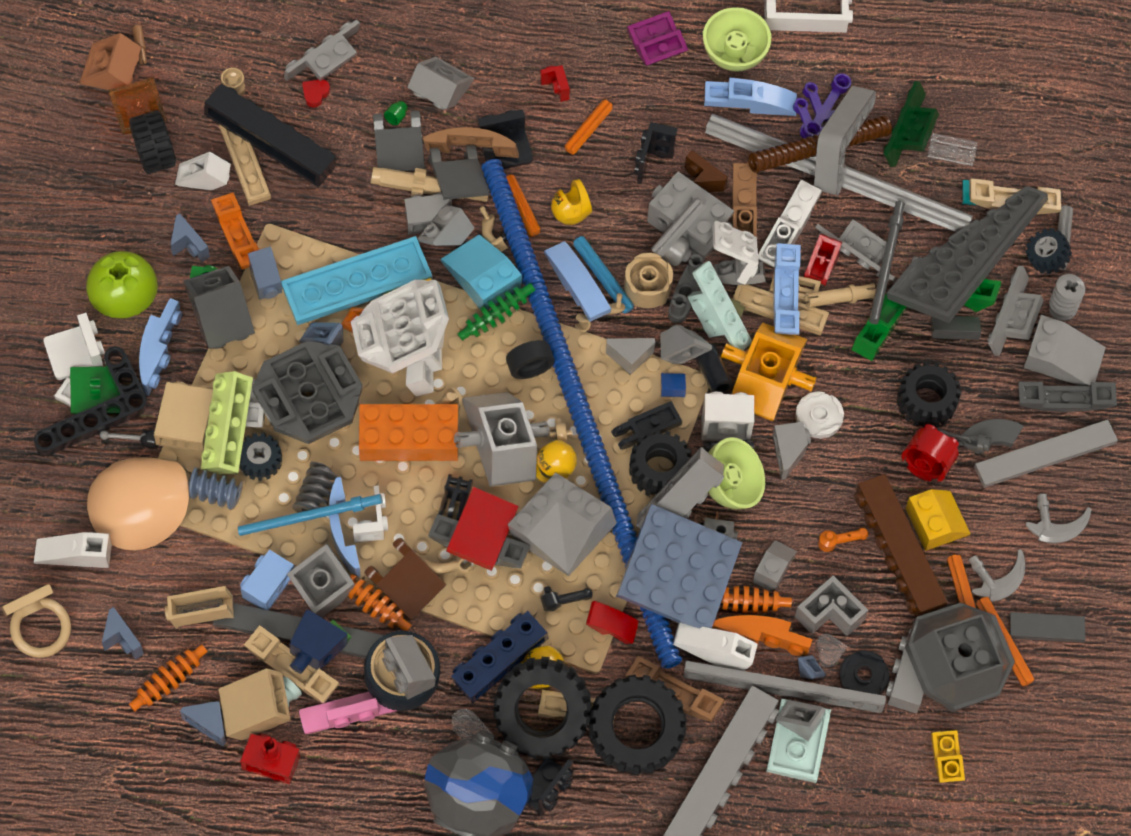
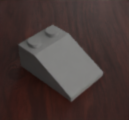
M1041 315L1024 368L1078 386H1090L1091 382L1096 381L1106 347L1065 322Z

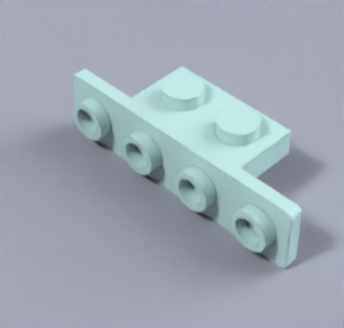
M704 262L692 273L701 290L692 292L687 298L709 338L725 335L731 346L745 350L751 345L752 339L711 262Z

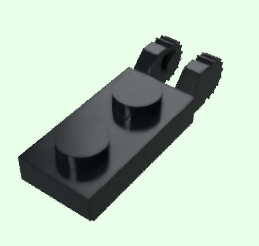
M672 401L628 419V422L613 428L611 433L614 437H618L630 430L632 431L633 435L621 440L618 444L619 448L623 450L634 446L640 437L644 439L646 433L650 432L651 435H654L655 431L660 430V434L665 431L682 425V419Z

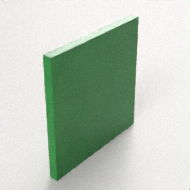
M70 367L71 415L78 414L119 396L106 367ZM111 408L107 411V414H120V411L116 408Z

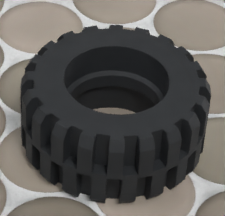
M534 657L527 659V662L522 664L520 662L503 677L494 698L493 716L496 719L498 732L504 736L503 740L517 745L516 751L520 754L522 751L528 753V757L535 758L536 755L543 756V759L551 758V755L557 754L559 756L564 754L568 748L572 749L577 745L578 740L584 736L590 721L591 695L585 685L586 681L584 678L576 673L577 670L574 667H568L564 664V661L559 659L557 661L550 660V657H542V659H535ZM537 684L550 685L558 689L564 696L567 711L565 718L557 727L550 730H537L528 726L522 720L518 708L519 700L522 694L531 686Z
M628 675L627 678L614 680L611 685H607L600 695L596 697L590 712L588 724L589 739L595 748V753L604 760L608 767L612 766L617 769V772L623 774L626 772L636 776L642 773L647 775L657 769H662L676 756L686 734L687 719L686 714L683 712L681 700L677 699L675 696L676 692L672 688L668 689L664 682L659 679L657 681L650 679L651 676L643 675V677H636V675ZM627 703H646L653 707L660 717V735L653 744L646 748H629L622 744L614 733V716Z

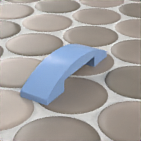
M776 244L773 289L774 332L776 334L799 335L800 311H798L801 245Z
M341 477L336 478L334 481L329 505L346 502ZM339 514L330 515L331 535L336 551L350 573L361 577L355 545L345 546Z

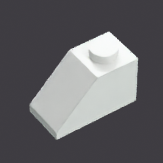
M207 152L180 163L175 184L182 187L214 190L227 185L231 164L215 154Z

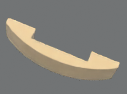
M973 178L969 180L970 201L987 209H998L1006 204V199L1021 190L993 186V181ZM1038 187L1037 190L1048 194V200L1037 214L1060 212V189Z
M260 625L244 644L249 651L270 668L281 672L283 677L289 678L299 689L323 704L339 685V682L321 669L316 670L310 665L307 666L302 674L295 672L290 667L291 662L295 658L290 653V649Z

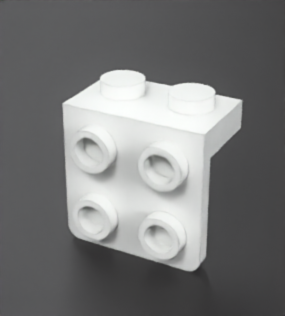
M715 221L712 225L713 247L717 251L735 258L737 282L745 285L750 277L753 278L758 269L757 237L748 231L733 228L726 222Z
M87 313L77 315L79 327L44 338V345L55 378L58 380L70 377V367H103L101 355H105L101 341L96 342L94 335L98 334L94 320L89 321Z

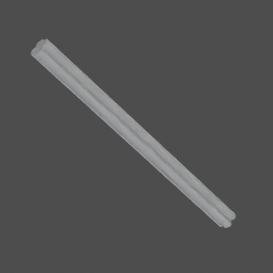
M715 114L711 115L705 131L706 134L752 152L787 143ZM816 156L785 165L815 176ZM844 165L843 188L891 207H895L896 201H902L905 203L904 212L958 232L972 221L973 216Z

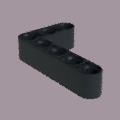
M117 346L110 347L104 355L105 367L119 396L38 431L34 436L36 451L40 455L50 456L98 435L103 430H109L141 416L146 411V395L122 348ZM115 355L122 358V361L116 365L109 362V359ZM123 377H129L132 383L128 386H123L119 383V380ZM134 398H138L143 403L135 408L129 402ZM111 408H116L120 411V414L113 418L107 415V411ZM88 418H94L98 423L94 427H87L84 422ZM66 428H72L75 431L72 437H64L61 433ZM43 438L52 440V444L46 448L41 447L39 442Z

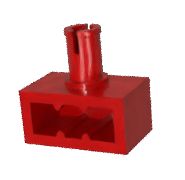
M263 733L258 735L250 734L240 760L241 768L290 784L300 759V750L295 744L288 741L280 743L275 738Z

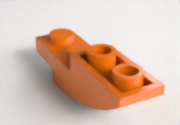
M739 615L714 620L712 629L737 633L757 643V647L759 641H762L770 648L780 647L788 650L794 656H807L813 640L790 632L792 622L767 616Z

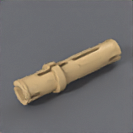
M874 283L860 286L851 284L846 288L805 293L804 299L805 302H809L806 303L807 308L843 302L852 304L856 303L857 300L874 299L876 289L872 290V288L876 286Z

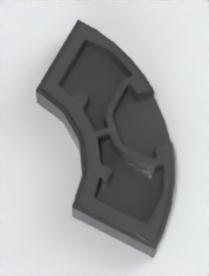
M990 419L971 426L962 435L979 436L980 433L987 434V437H991V446L1004 445L1011 448L1024 426L1006 419ZM972 440L971 444L977 445V440ZM967 448L978 455L980 454L977 453V449Z

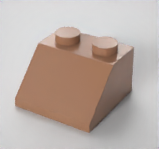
M121 33L93 43L80 83L111 91L128 87L133 81L132 75L139 61L141 46Z

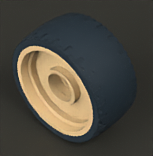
M403 630L387 633L372 645L366 656L364 664L365 683L372 697L376 698L380 705L397 711L416 709L431 698L438 686L440 661L437 652L432 644L420 634ZM413 635L436 678L435 687L408 700L404 693L400 694L394 684L396 678L393 672H388L382 661V658H384L385 639L390 637Z

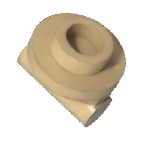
M448 388L436 404H458L459 411L462 406V395L456 388Z

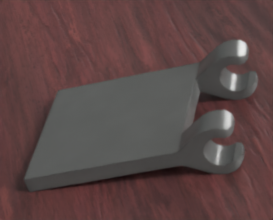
M418 110L410 112L411 127L384 129L383 115L381 113L373 115L378 168L404 172H415V168L425 169L420 112Z
M466 145V152H464L465 160L443 162L441 161L439 148H430L428 161L433 167L443 200L489 196L490 192L477 158L475 145Z

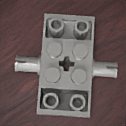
M508 392L464 397L462 402L472 431L456 432L454 443L457 444L455 446L457 448L477 446L490 487L534 481L536 479L537 460L535 438L547 437L549 435V426L544 427L548 423L546 421L529 423L523 402Z

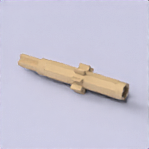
M373 167L371 184L411 191V197L415 195L422 196L423 193L430 195L441 193L436 177L427 176L425 169L415 168V173ZM488 196L468 197L466 199L487 202Z

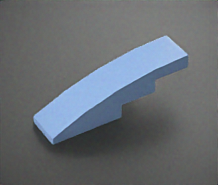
M565 241L544 251L566 291L569 290L577 306H581L589 322L611 312V307L601 290Z

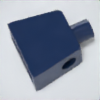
M307 609L290 641V653L295 656L290 667L299 674H302L308 665L316 670H322L348 644V633Z

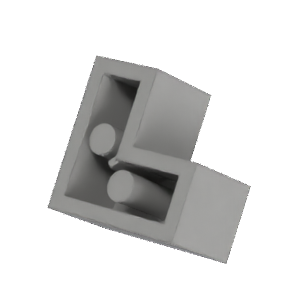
M832 576L797 607L795 618L811 634L830 619L848 636L865 621L868 609L843 584Z

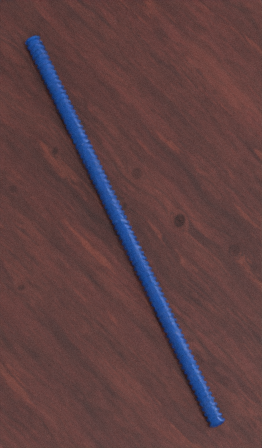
M491 159L486 161L481 166V169L484 172L488 189L493 197L492 200L495 203L497 214L502 222L501 225L504 228L506 239L511 247L518 271L522 274V283L524 287L531 283L536 290L528 296L529 302L531 303L532 310H534L533 314L536 317V322L539 323L538 327L541 330L540 333L543 336V341L550 345L554 356V372L558 375L557 380L560 382L559 386L562 388L564 400L567 401L566 405L569 408L571 419L574 421L573 425L576 428V433L579 435V440L582 441L581 447L584 448L585 458L589 461L588 466L591 468L590 472L593 475V480L596 481L595 486L599 488L600 500L612 507L617 523L612 528V533L616 536L615 541L618 543L617 547L620 549V555L624 556L622 561L626 563V569L637 537H635L636 531L633 530L634 525L631 523V517L628 516L627 506L623 503L624 498L621 496V490L618 489L617 479L613 476L614 470L611 469L612 465L609 462V457L606 455L607 451L603 449L602 437L599 435V430L596 429L595 418L592 415V410L589 409L590 404L587 402L588 399L585 396V391L582 389L583 385L580 382V377L577 376L576 366L572 363L571 352L568 350L566 338L563 337L564 333L561 330V325L558 324L559 319L554 311L552 300L549 298L550 294L547 292L545 281L542 279L543 275L540 272L538 261L535 260L536 256L533 253L534 250L524 228L522 217L519 216L520 212L504 173L502 162L499 159ZM640 607V611L644 612L642 616L646 619L645 624L649 626L647 630L651 633L650 638L654 640L652 644L656 647L655 652L659 654L657 658L659 661H662L660 663L661 668L669 669L679 665L682 657L678 656L680 652L676 649L677 646L673 645L674 636L671 635L672 630L668 627L669 622L666 620L667 618Z

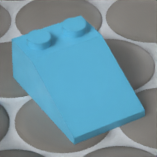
M480 234L441 258V262L479 309L484 306L488 310L490 309L487 304L488 301L492 300L496 305L498 302L495 297L500 295L502 299H505L504 292L509 291L510 294H513L512 288L516 286L519 289L521 288L522 274L508 257Z

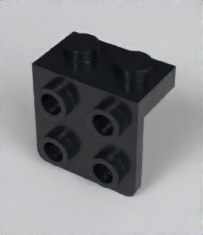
M523 109L517 111L508 110L502 114H489L478 118V128L490 130L509 138L516 143L519 152V158L497 157L493 148L482 147L485 161L499 159L504 169L533 162L532 151L525 131V114Z

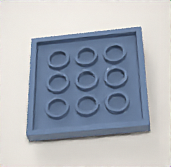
M651 504L648 507L616 597L678 623L699 629L701 627L712 628L742 542Z

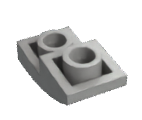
M726 260L714 265L721 283L744 285L737 282L735 260ZM763 261L758 263L755 276L753 278L750 277L745 285L766 282Z

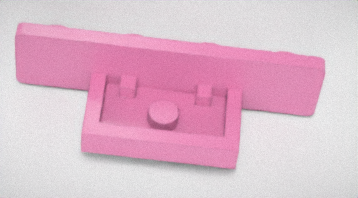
M365 692L300 709L299 715L304 734H311L334 727L343 728L357 721H369L376 716L397 710L388 709L380 705L370 692Z

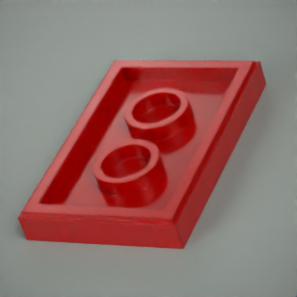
M473 487L446 552L492 571L508 534V524L515 517L519 506Z

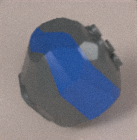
M480 730L473 737L451 742L431 757L425 774L424 788L434 816L433 822L461 836H499L510 832L531 797L534 781L528 766L518 755V751H516L518 746L506 740L503 743L493 739V734Z

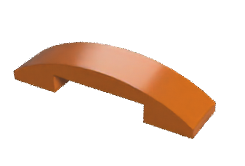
M234 193L212 199L211 203L237 264L241 270L249 268L248 253L257 251L259 248L256 242L254 243Z

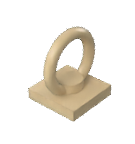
M49 584L1 607L5 616L13 613L10 621V634L14 644L21 652L35 658H45L58 653L66 645L71 634V621L65 608L55 600L45 598L53 594ZM42 608H48L60 620V635L50 646L44 648L33 647L21 635V620Z

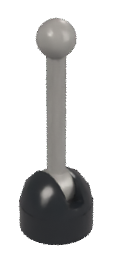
M154 429L144 431L141 436L109 433L107 430L100 432V438L103 440L108 438L140 440L145 448H158L154 438Z

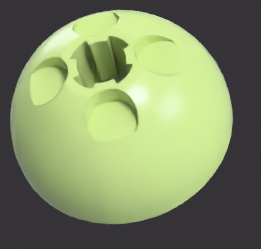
M727 8L715 13L707 21L703 30V43L708 56L719 67L729 71H745L755 67L765 58L771 45V32L768 24L757 13L745 8Z
M734 437L725 438L715 444L708 452L724 464L723 481L718 487H712L708 494L717 503L727 508H751L761 500L765 490V473L761 460L754 449L745 441Z

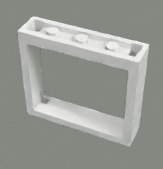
M764 0L765 22L770 30L846 33L848 23L853 21V10H849V4H852V0H840L841 14L776 12V0Z

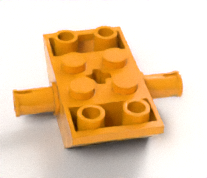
M762 323L753 338L749 350L744 351L726 343L721 358L741 365L732 395L740 392L754 395V414L774 421L788 385L791 386L793 384L810 392L813 390L817 377L799 372L796 368L807 339L791 334H776L773 326Z

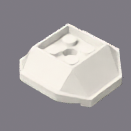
M413 280L372 300L364 308L360 316H356L351 321L358 356L361 360L390 373H395L443 348L444 333L449 317L441 286L437 280Z

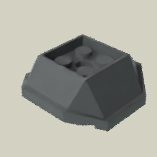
M306 341L264 361L252 386V391L274 431L306 444H310L352 424L363 389L362 383L339 345H326L312 341ZM305 392L314 393L310 397L303 396Z
M958 603L914 619L905 649L925 695L944 705L951 712L973 706L1000 695L1015 661L995 615L963 603ZM958 649L963 650L965 657L959 654Z

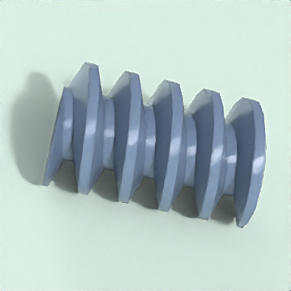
M195 467L188 483L189 496L195 499L199 495V500L202 502L208 498L209 504H215L218 501V506L224 507L227 503L228 509L233 510L240 499L243 481L238 487L236 486L235 478H232L229 484L226 483V476L224 475L220 481H217V473H213L209 479L207 478V470H204L201 476H199L198 468Z

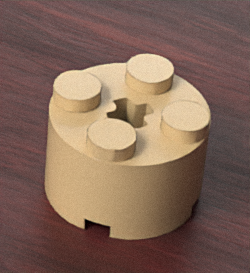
M643 253L634 257V260L626 267L624 291L634 306L655 308L667 302L673 280L671 265L655 253Z

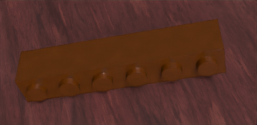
M883 474L858 483L856 493L854 494L855 501L859 507L863 508L866 514L864 516L867 526L872 528L876 535L875 542L880 550L883 549L886 555V565L890 571L894 572L897 578L895 579L896 586L899 592H903L907 599L906 606L909 613L914 614L916 618L945 608L947 599L886 475Z

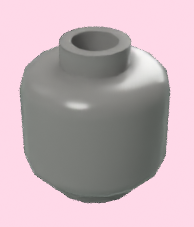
M681 236L661 259L666 262L668 261L673 266H678L682 261L686 263L692 253V250L689 249L690 241Z

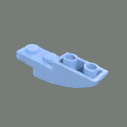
M729 78V82L705 81L704 106L749 108L750 113L796 116L793 104L797 99V93L764 82L739 78Z
M171 298L160 318L153 315L150 316L141 341L139 355L140 376L144 393L148 396L152 388L156 389L158 386L160 373L163 368H167L171 356L169 355L167 345L170 342L171 330L174 324L178 325L182 317L179 301Z

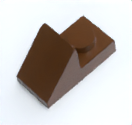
M693 150L688 153L684 168L693 177L697 176L693 181L695 184L707 192H722L727 188L728 176Z

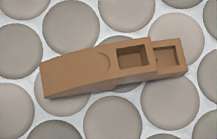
M733 163L731 209L734 210V214L731 216V224L733 228L748 231L757 237V173L751 170L749 164Z

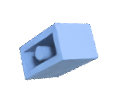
M269 549L265 556L261 555L258 558L252 574H247L240 584L242 598L260 609L269 610L291 581L287 573L295 568L294 564Z

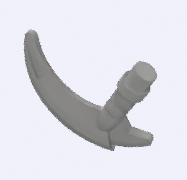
M1047 494L1037 495V508L1040 509L1041 521L1038 524L1027 522L1025 525L1032 533L1039 537L1038 540L1041 542H1067L1084 530L1091 515V508L1088 507L1080 518L1071 523L1054 524L1051 523L1048 509L1050 505L1047 500Z
M1021 549L1017 551V560L1011 572L997 580L991 578L984 567V563L979 560L977 555L968 560L972 565L973 571L977 572L983 582L981 588L971 591L972 594L982 598L988 597L991 602L1005 599L1014 593L1021 584L1025 574V558Z

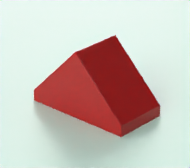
M820 233L804 277L821 281L820 284L826 286L839 258L842 242Z

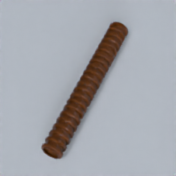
M880 116V118L877 117L864 121L847 147L889 136L892 131L890 120L886 116ZM820 134L752 152L748 157L749 166L754 173H759L773 167L776 168L797 162L798 160L801 161L804 158L815 157Z

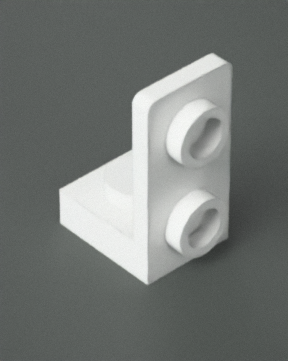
M379 485L374 486V495L381 494L383 503L375 505L377 522L363 520L358 522V524H353L354 543L384 540V531H388L387 516H382L381 508H386L385 494L379 493Z

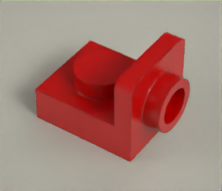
M563 65L548 66L540 70L541 85L552 83L553 92L559 95L560 102L569 100L570 88Z

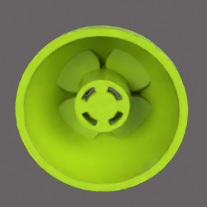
M116 251L101 257L92 266L86 282L87 296L92 306L100 313L112 318H129L140 314L151 305L158 289L157 277L151 265L141 256L127 251Z

